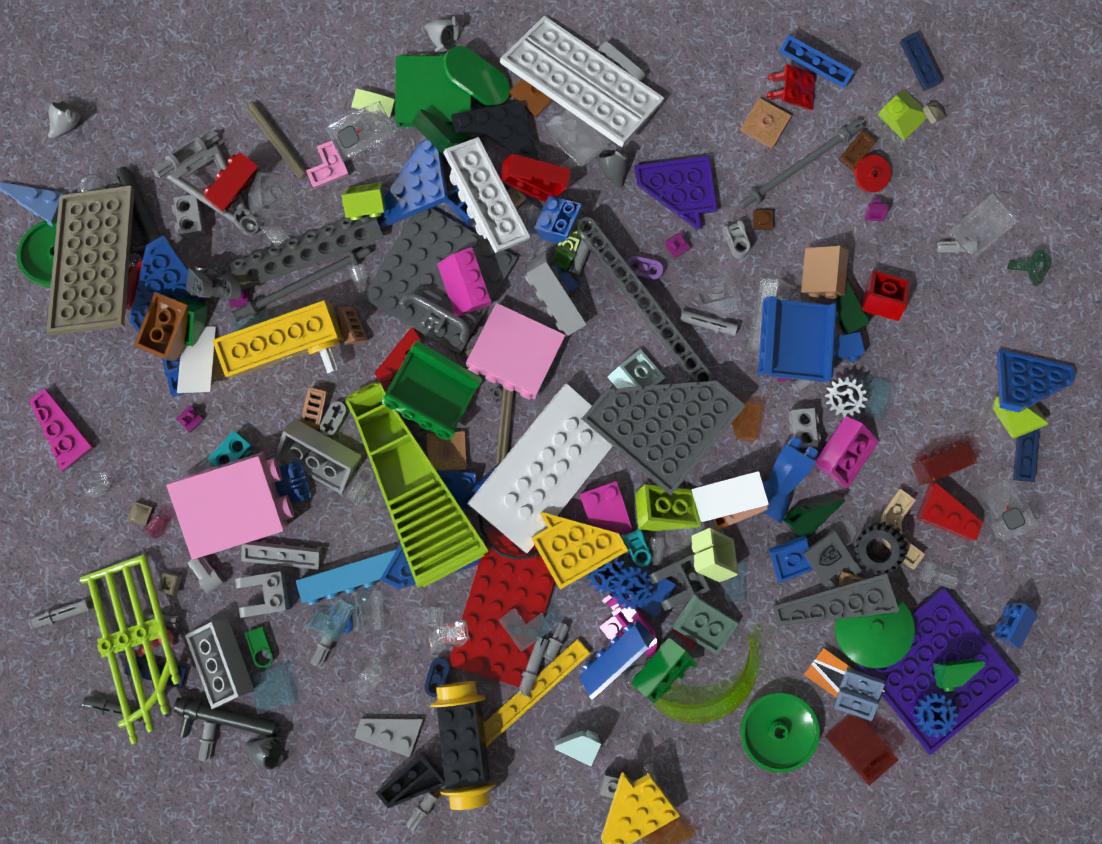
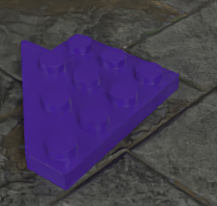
M709 156L634 166L637 186L697 231L701 229L699 214L717 212Z

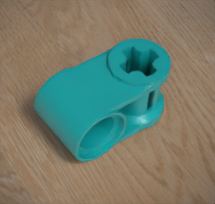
M636 528L634 532L627 535L622 534L623 541L634 562L642 567L648 565L651 555L641 530ZM639 552L646 553V559L644 561H638L636 559V556Z

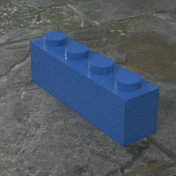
M790 35L787 36L778 52L841 88H845L854 72L852 69Z

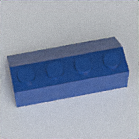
M638 620L634 624L630 622L623 629L624 633L620 637L616 635L609 642L610 646L606 650L602 648L595 655L596 659L593 662L589 660L581 668L583 672L579 677L591 699L595 698L650 647L654 636Z

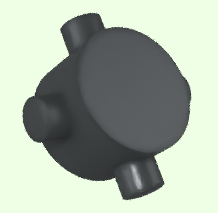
M497 386V388L489 391V394L494 399L493 402H497V400L502 398L501 386Z

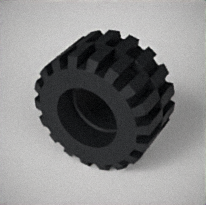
M881 522L880 524L874 523L862 531L855 542L857 543L855 551H858L856 558L862 560L860 565L863 566L865 564L867 566L866 570L870 571L872 569L875 574L879 572L886 574L888 571L892 572L898 568L908 553V549H906L908 541L904 540L906 537L904 533L900 534L899 531L901 529L899 527L895 529L893 528L894 524L889 523L886 525V522ZM874 538L885 539L892 548L890 557L882 558L874 553L872 550V540Z

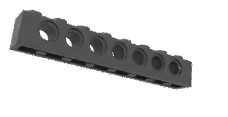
M369 214L363 215L362 219L359 220L346 218L339 223L328 225L315 232H309L299 238L290 239L288 242L274 245L267 250L256 252L243 259H237L230 263L231 272L235 280L239 282L241 291L384 237L376 217H370Z

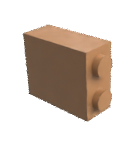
M841 246L805 248L801 293L807 295L809 299H819L820 296L835 299L837 296L845 295L848 250Z

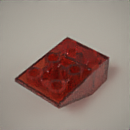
M852 714L847 716L825 736L859 778L868 786L899 760L861 717Z

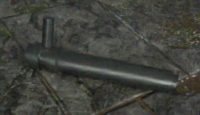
M121 167L116 170V177L121 187L132 186L135 189L133 216L144 239V245L130 247V254L145 253L146 245L158 239L161 235L156 230L131 170L127 167Z
M184 696L176 699L173 712L177 713V716L183 717L179 734L183 738L187 737L191 719H201L269 737L278 736L281 727L275 721L219 707L211 709L210 705L203 704L200 700L195 699L192 701Z

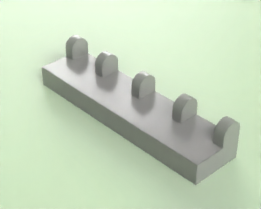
M265 540L261 542L250 541L242 544L241 561L318 570L322 547L289 546L283 542L281 544H271Z

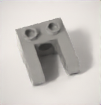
M285 571L235 579L236 589L263 585L265 604L239 608L240 618L290 610Z

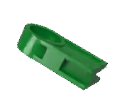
M264 626L246 632L245 636L255 665L261 668L271 665L274 661V653ZM261 650H266L270 654V661L266 665L260 664L257 660V654Z

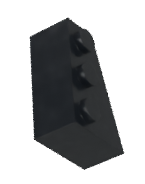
M423 750L383 784L375 794L387 808H391L414 797L445 786V777Z

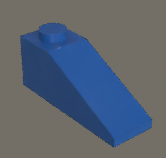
M860 332L838 336L834 339V359L848 360L851 363L859 361L860 357L865 355Z

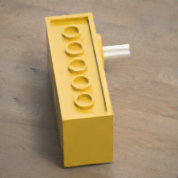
M323 300L213 339L212 341L225 377L238 378L309 353V355L320 353L327 374L338 370L331 349L341 345L340 341H343L344 338L332 303Z

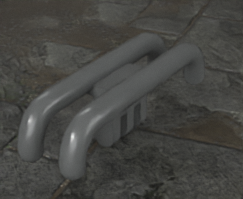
M408 293L401 298L399 304L404 310L412 303L428 310L421 322L423 327L430 321L427 329L431 331L434 325H437L434 333L438 334L445 321L461 329L459 339L461 343H467L470 330L463 319L419 294Z

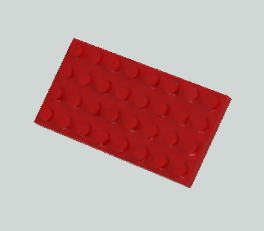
M492 524L490 525L487 538L501 552L514 556L531 555L538 551L534 544L530 551L525 553ZM485 541L489 552L484 554L477 567L448 663L451 667L520 687L523 679L522 673L526 671L554 584V578L540 554L533 558L515 560L500 556Z

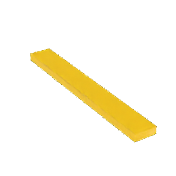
M576 639L554 659V662L552 661L536 675L537 680L533 682L529 697L516 693L483 723L486 747L591 654L579 639Z

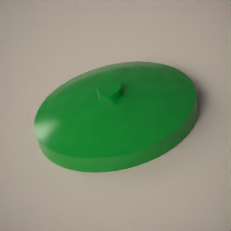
M57 218L53 226H50L44 220L30 228L22 237L17 249V261L21 271L31 282L45 288H51Z
M895 596L899 608L897 613L835 620L834 632L837 643L850 660L868 668H883L897 663L908 653L914 640L915 627L913 617L901 599Z
M772 692L762 695L754 700L743 714L740 724L742 746L748 757L764 770L775 773L794 771L805 765L812 758L819 743L820 730L815 713L806 702L790 693Z

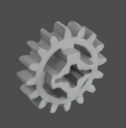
M849 375L844 380L842 376H839L838 382L833 379L832 385L827 387V390L830 392L825 393V397L829 398L826 400V404H831L829 410L836 409V415L842 412L843 417L847 413H850L851 417H853L854 411L860 413V407L865 408L866 403L864 401L868 399L867 395H863L867 393V388H861L863 382L857 383V377L850 380ZM854 389L858 391L859 397L855 394ZM846 393L849 394L847 399L843 398Z

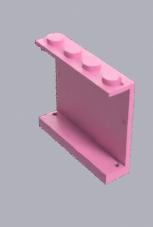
M496 303L466 361V368L475 375L481 374L485 376V379L492 383L498 382L509 391L515 390L526 399L532 398L535 400L543 380L559 348L563 344L565 335Z

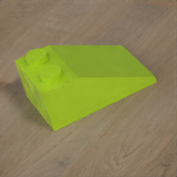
M383 182L346 187L341 195L345 217H351V220L362 219L363 215L369 214L370 217H378L385 211Z
M645 484L635 493L638 529L663 531L701 526L692 490L677 488L672 495H669L660 486Z

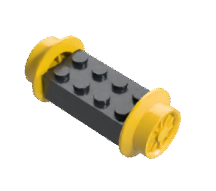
M475 681L437 686V700L432 702L430 707H437L446 788L440 790V794L449 797L450 809L452 810L473 809L490 804L489 790L494 788L496 783L490 781L481 701L485 700L486 697L477 694Z

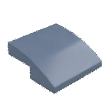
M846 668L834 708L872 721L885 681Z

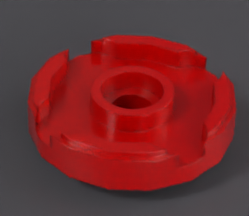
M868 155L860 159L854 170L857 186L867 193L883 190L891 177L888 162L878 155Z

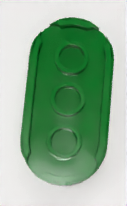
M455 46L445 54L443 67L445 66L447 77L474 98L489 107L499 106L508 99L510 86L507 78L471 49L465 46Z

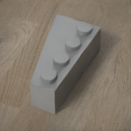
M544 252L526 263L527 275L525 278L530 286H535L537 290L535 293L541 302L544 300L547 307L545 308L550 317L554 316L557 320L556 326L561 333L564 331L566 336H569L587 325L586 318L574 298L568 296L570 293L565 283L559 282L560 277L554 266H549V257Z

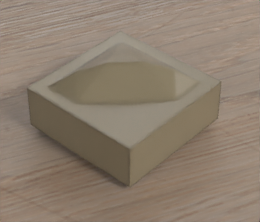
M937 102L922 108L931 124L946 118Z
M133 502L127 520L148 526L154 508Z
M163 572L158 591L177 596L182 577Z

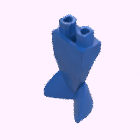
M792 437L787 444L782 446L773 464L768 481L763 482L770 509L763 511V513L779 523H782L786 515L790 492L812 470L816 464L814 460L818 454V451L811 446L807 447L804 454L797 451L802 441L796 437Z

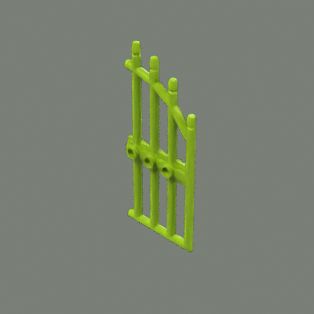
M146 553L80 577L82 584L88 583L102 634V637L97 639L98 650L102 658L108 657L124 719L118 721L119 728L126 726L132 745L138 743L134 721L143 716L148 733L154 731L150 709L157 700L161 706L162 714L169 713L164 690L170 674L172 675L171 678L174 685L180 683V676L178 675L176 661ZM137 564L141 565L155 619L146 622L131 567ZM123 570L137 621V625L130 628L126 624L113 573ZM104 576L106 577L120 631L113 634L109 632L96 579ZM161 638L167 660L161 677L151 645V641ZM143 644L155 688L154 693L148 700L133 647ZM124 650L140 704V709L133 714L130 711L116 658V653Z

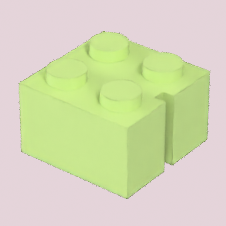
M712 528L691 536L692 550L696 554L694 555L696 572L718 582L739 575L734 539Z

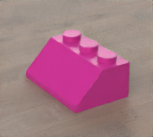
M472 247L456 252L437 264L456 316L459 317L492 305Z
M845 416L822 452L818 455L815 465L823 473L848 489L879 441L863 423Z

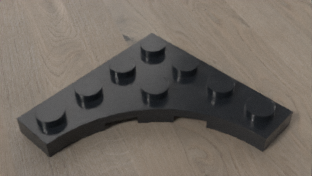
M523 101L451 115L456 135H485L492 138L491 140L500 146L508 149L511 154L539 161Z

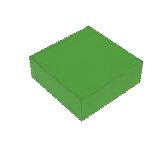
M559 245L551 259V263H556L559 268L567 272L575 254Z

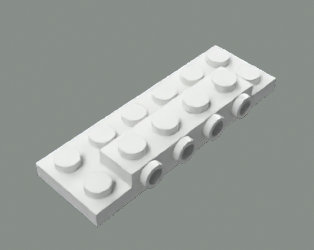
M479 137L445 149L443 153L452 168L450 180L453 185L457 184L460 190L458 192L459 198L462 202L465 201L468 206V216L471 219H475L477 233L480 236L483 235L484 239L488 238L494 252H500L529 240L530 235Z

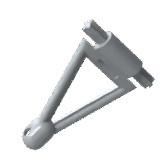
M212 130L201 138L195 137L167 155L164 162L152 169L154 175L158 178L174 170L175 172L170 174L167 179L232 221L244 235L251 236L257 232L259 227L258 221L246 209L241 195H239V199L234 203L236 211L234 212L229 209L223 214L205 200L204 191L184 179L212 160L215 161L219 171L227 168L218 145L207 150L209 146L220 140L216 131Z

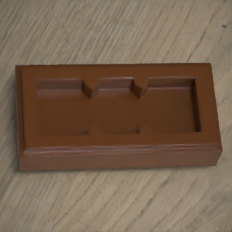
M862 130L838 160L853 171L859 160L866 156L877 141Z

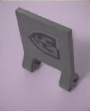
M834 530L803 552V555L827 591L836 588L830 578L846 566L855 575L861 572L860 567L853 560Z

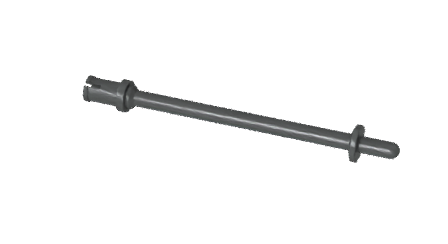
M856 119L847 127L840 128L837 136L757 191L750 189V196L741 201L739 207L744 209L754 201L760 204V197L841 141L848 142L851 140L853 135L864 129L863 124L857 126L861 121Z
M366 247L354 254L349 250L348 257L257 302L248 301L246 305L231 311L236 322L250 315L254 316L257 314L258 309L351 263L357 266L356 261L369 255L371 249Z

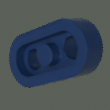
M436 658L430 665L424 689L427 695L431 697H437V690L431 688L432 683H437L438 686L446 684L450 666L444 658ZM438 664H442L444 666L443 671L437 670Z

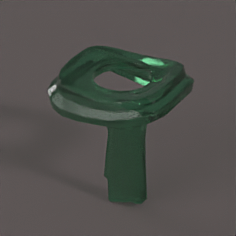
M1037 250L1032 255L1030 262L1009 260L1007 268L1028 271L1033 286L1037 287L1042 284L1049 271L1051 262L1043 250ZM1042 262L1043 268L1037 273L1038 265Z

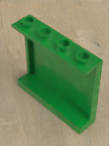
M402 54L401 56H396L395 123L397 127H415L412 121L420 109L453 126L452 114L471 111V95L452 82L445 73V66L443 67L445 54H439L438 56Z
M416 340L381 402L387 408L401 413L404 418L417 422L422 428L431 430L439 438L449 441L455 434L458 423L483 379Z

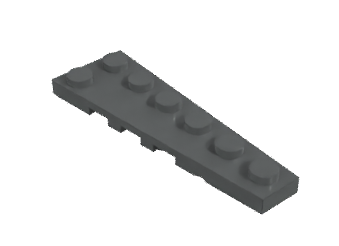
M887 574L773 606L779 626L899 612Z

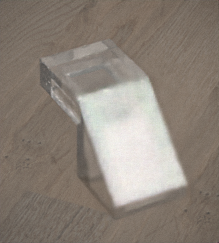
M462 620L436 628L429 636L431 654L438 655L446 646L461 647L469 639L467 621Z

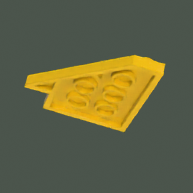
M544 512L540 513L548 529L531 538L559 589L566 587L628 551L619 533Z
M624 772L621 773L601 835L603 844H632L680 817L676 807L650 773L633 783Z

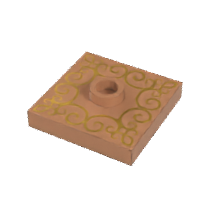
M758 98L740 131L772 149L791 115Z
M465 431L455 432L449 441L439 438L436 433H426L427 457L436 472L437 470H467Z

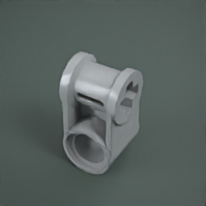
M739 220L736 224L722 226L724 237L728 242L732 255L737 259L744 258L750 249V242L743 222ZM742 245L745 251H738L736 246Z

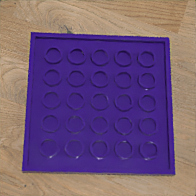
M941 588L911 613L915 627L914 640L910 650L900 661L883 668H868L856 664L864 674L885 681L883 699L929 755L934 753L1020 681L945 588ZM971 658L985 661V666L963 686L956 687L955 691H944V689L937 687L933 663ZM932 693L937 694L938 697L940 694L944 695L945 700L950 699L952 701L950 706H956L953 713L958 714V717L953 718L957 725L951 724L950 726L953 731L946 730L947 736L939 733V738L934 737L933 733L931 736H928L926 731H920L921 725L914 723L918 718L913 716L918 711L914 706H920L918 699L924 701V695L931 697ZM939 702L930 703L931 706L940 704ZM932 711L933 715L935 716L934 718L939 720L937 718L938 716L936 715L937 712ZM936 724L934 727L931 726V728H939V727H941V726L938 725V724Z

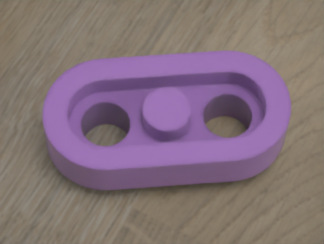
M633 256L626 262L630 268L633 264L638 266L637 270L632 268L631 270L639 278L657 280L663 273L662 264L656 260ZM655 268L657 273L651 274L650 269Z

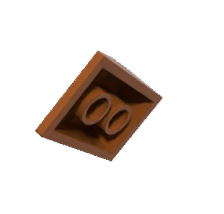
M154 292L134 346L164 359L178 362L185 343L189 305Z

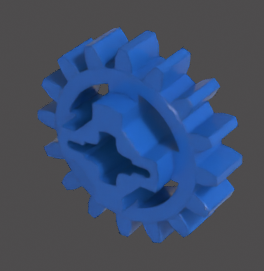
M619 556L604 564L600 569L597 568L590 572V575L586 577V579L592 580L589 586L595 585L596 592L602 589L603 595L606 593V590L613 594L610 588L614 587L615 584L609 587L608 585L612 579H617L616 576H608L607 579H604L605 576L598 573V571L602 572L609 568V572H612V574H622L621 569L624 561L618 562ZM612 562L618 566L619 572H615L612 568ZM594 575L600 577L602 580L601 585L596 582Z
M630 566L627 570L622 568V574H615L617 580L611 581L615 584L614 587L610 588L611 591L615 592L612 598L618 599L616 604H623L622 608L628 609L630 607L632 610H635L636 606L642 608V602H649L646 597L652 596L649 589H652L653 586L648 584L652 579L646 577L647 572L641 571V568L636 567L634 569Z
M932 693L931 697L924 695V701L918 699L920 706H914L918 710L917 713L913 714L914 717L918 718L914 723L921 725L919 730L922 732L926 731L928 736H931L932 733L936 738H939V733L947 736L946 730L953 731L950 727L951 724L957 725L953 721V718L958 717V714L953 713L956 706H950L952 701L950 699L945 700L944 695L940 694L939 697L935 693ZM933 702H939V703H940V704H937L936 706H931V705H930V703H933ZM932 711L937 712L936 715L938 716L937 718L939 720L934 718L935 716L933 715ZM936 724L941 726L939 728H931V726L934 727Z

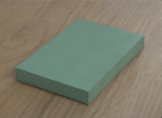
M693 595L672 627L718 655L739 625V622L698 596Z

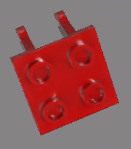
M786 64L783 73L768 75V80H772V82L785 81L784 90L769 92L766 98L771 97L772 100L782 99L783 102L807 110H813L814 73Z

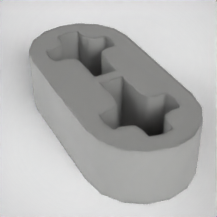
M339 401L330 405L320 424V430L324 435L333 436L338 432L347 415L346 405ZM342 406L341 410L343 413H338L336 418H333L336 413L333 409ZM333 419L332 427H334V430H329L327 433V429L324 426L325 424L329 425Z

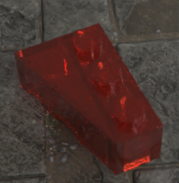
M959 440L951 443V448L944 450L942 447L932 451L933 455L929 457L924 454L915 458L916 462L912 463L911 467L919 485L934 482L936 479L946 477L953 472L978 463L969 441L962 443Z

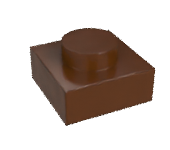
M754 210L753 230H772L773 210Z

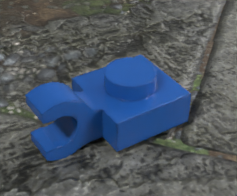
M556 263L552 265L556 268L560 277L559 282L565 283L569 293L579 287L568 271L563 274Z

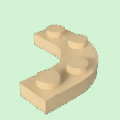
M898 489L886 505L880 523L886 522V525L889 523L894 524L893 528L899 527L901 529L899 532L902 535V521L916 500L902 489ZM882 539L886 548L892 554L890 544L885 539ZM908 542L906 547L908 553L902 563L914 570L925 554Z

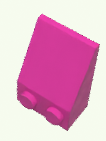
M616 481L579 494L590 526L619 533L622 540V534L627 535L633 532Z

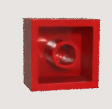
M873 270L865 286L862 311L899 321L907 306L910 280Z

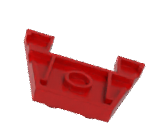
M413 327L409 329L374 372L386 392L407 356L406 353L417 340L422 343Z

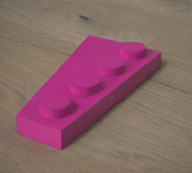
M44 388L29 400L37 420L44 430L45 438L49 441L52 448L51 451L57 459L61 472L66 471L94 448L47 389Z

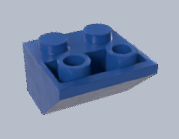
M549 196L534 230L541 240L558 244L568 239L583 205Z
M1010 603L1003 610L1002 614L1004 616L1001 622L995 625L993 637L1012 648L1021 649L1038 614L1025 604Z

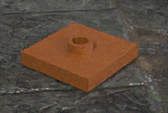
M523 78L509 91V94L517 102L523 101L525 109L535 118L553 101V99Z

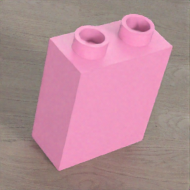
M261 452L175 479L166 485L192 560L285 530L288 526L287 519L294 517V511L288 495L282 497L278 495L275 482L281 481L282 476L275 458L267 460L265 453Z

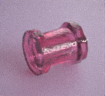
M152 514L151 521L142 531L158 539V533L168 522L160 516Z

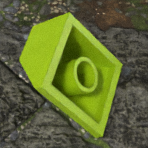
M905 89L893 97L878 114L903 140L909 137L927 119L922 110L923 107Z
M999 396L995 398L993 410L1012 439L1048 425L1047 420L1036 404L1018 413L1000 408Z

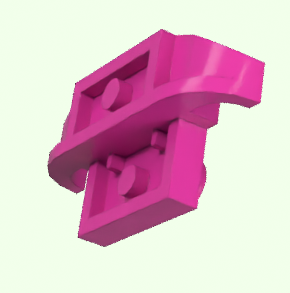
M610 594L602 601L613 609V616L599 626L611 641L616 635L620 637L624 633L623 629L630 622L634 624L638 620L654 636L650 647L645 651L648 659L653 657L659 650L656 631L636 606L635 610L630 609V607L628 609L622 608L623 604H616L618 599L612 598L614 594Z

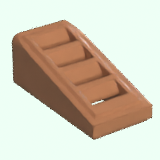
M338 307L345 345L361 344L368 341L355 308Z
M308 387L301 417L302 423L319 430L329 395L328 392ZM312 396H320L321 400L313 399ZM311 402L320 404L319 408L310 406ZM308 411H316L318 415L309 414ZM306 418L316 419V423L306 421Z

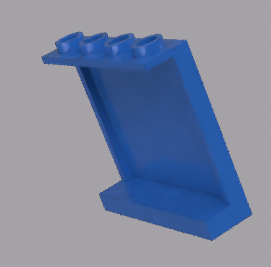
M774 296L764 298L758 376L815 382L831 381L834 375L832 360L835 356V348L833 347L834 339L836 338L835 320L838 315L836 304L823 305L779 300Z

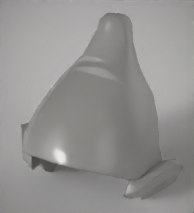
M455 16L452 17V20L437 19L428 22L424 27L431 41L437 47L435 52L450 50L457 42L459 24Z
M60 101V103L51 102L49 106V138L54 139L71 131L79 122L81 116L72 108L71 103H65L64 101Z

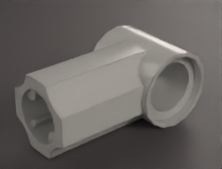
M205 556L191 559L188 562V565L198 577L201 588L208 595L225 583L224 578L211 566Z

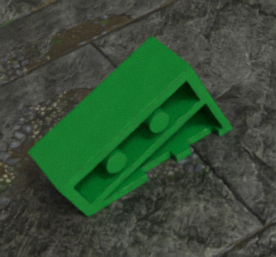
M668 638L667 641L660 645L656 654L648 659L645 667L634 676L631 684L652 703H655L672 688L671 684L676 679L682 680L685 677L684 672L691 666L696 668L698 664L683 648Z

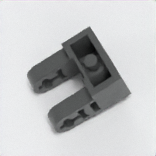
M197 265L196 268L189 267L186 290L191 295L205 298L217 296L226 297L227 299H239L241 293L240 284L225 268L215 267L214 269H208L206 266Z
M693 554L648 575L652 579V584L675 573L679 578L684 590L661 601L665 611L690 600L693 595L699 596L710 590L704 576L696 572Z

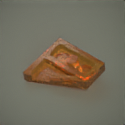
M741 401L746 407L731 423L737 440L756 442L762 404Z
M676 818L644 836L641 840L646 844H679L695 837L696 834L681 820Z

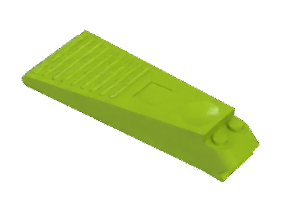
M374 382L351 393L346 397L345 401L357 424L417 588L421 586L426 587L484 557V554L489 551L397 411L387 408L381 402L385 391L381 383Z

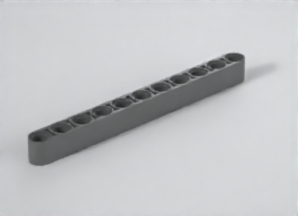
M589 217L582 218L576 228L578 235L691 382H699L698 375L703 374L706 377V382L712 381L710 371L598 225ZM586 223L590 226L591 230L583 231L581 225ZM593 239H600L602 246H595ZM611 254L614 261H606L604 255ZM623 269L625 276L619 277L616 274V270ZM628 284H634L637 287V291L630 292ZM640 299H646L648 301L647 308H644L640 305ZM652 314H657L660 317L659 323L652 321ZM664 329L671 331V338L664 337ZM675 344H680L683 347L682 353L675 351ZM687 359L694 361L695 366L693 369L687 367Z

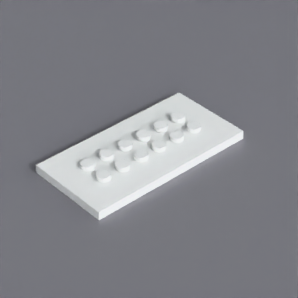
M543 16L500 59L502 65L621 147L625 145L664 101V97L546 16Z
M568 384L563 385L467 503L525 553H528L534 546L531 538L547 529L540 513L544 512L557 516L612 448L611 444L581 420L591 408V405Z

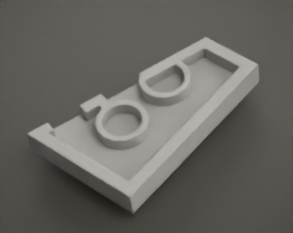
M361 718L354 738L410 757L423 719Z

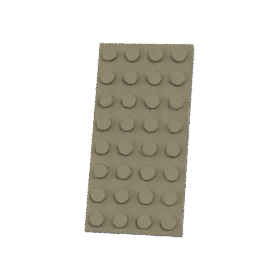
M132 186L60 195L46 332L50 336L125 327L135 190Z

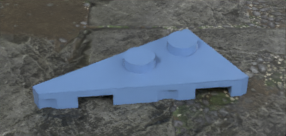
M0 182V190L5 195L11 196L25 209L32 211L37 217L40 216L46 220L50 226L54 225L58 216L59 197L64 195L63 193Z

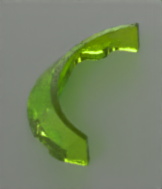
M750 636L746 638L749 643V654L742 674L725 693L713 700L699 704H678L660 698L653 703L655 708L667 717L691 724L713 722L734 712L747 699L757 679L759 653L753 638Z

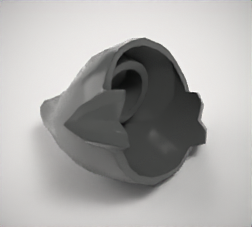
M616 150L615 154L607 155V151L603 153L598 152L596 159L604 175L615 187L621 188L628 163V153L624 150Z
M271 736L255 742H246L245 749L257 765L269 770L281 766L283 744L280 738Z

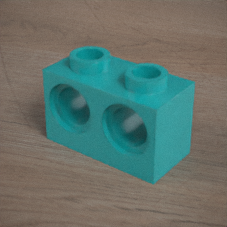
M233 430L207 459L217 467L223 465L222 460L226 456L230 458V462L251 456L254 446L239 432ZM238 442L243 444V449L240 452L235 450Z

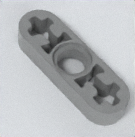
M605 41L598 48L601 55L639 81H642L645 77L644 72L610 43Z

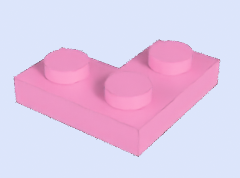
M335 140L317 146L323 164L306 170L314 189L349 176Z

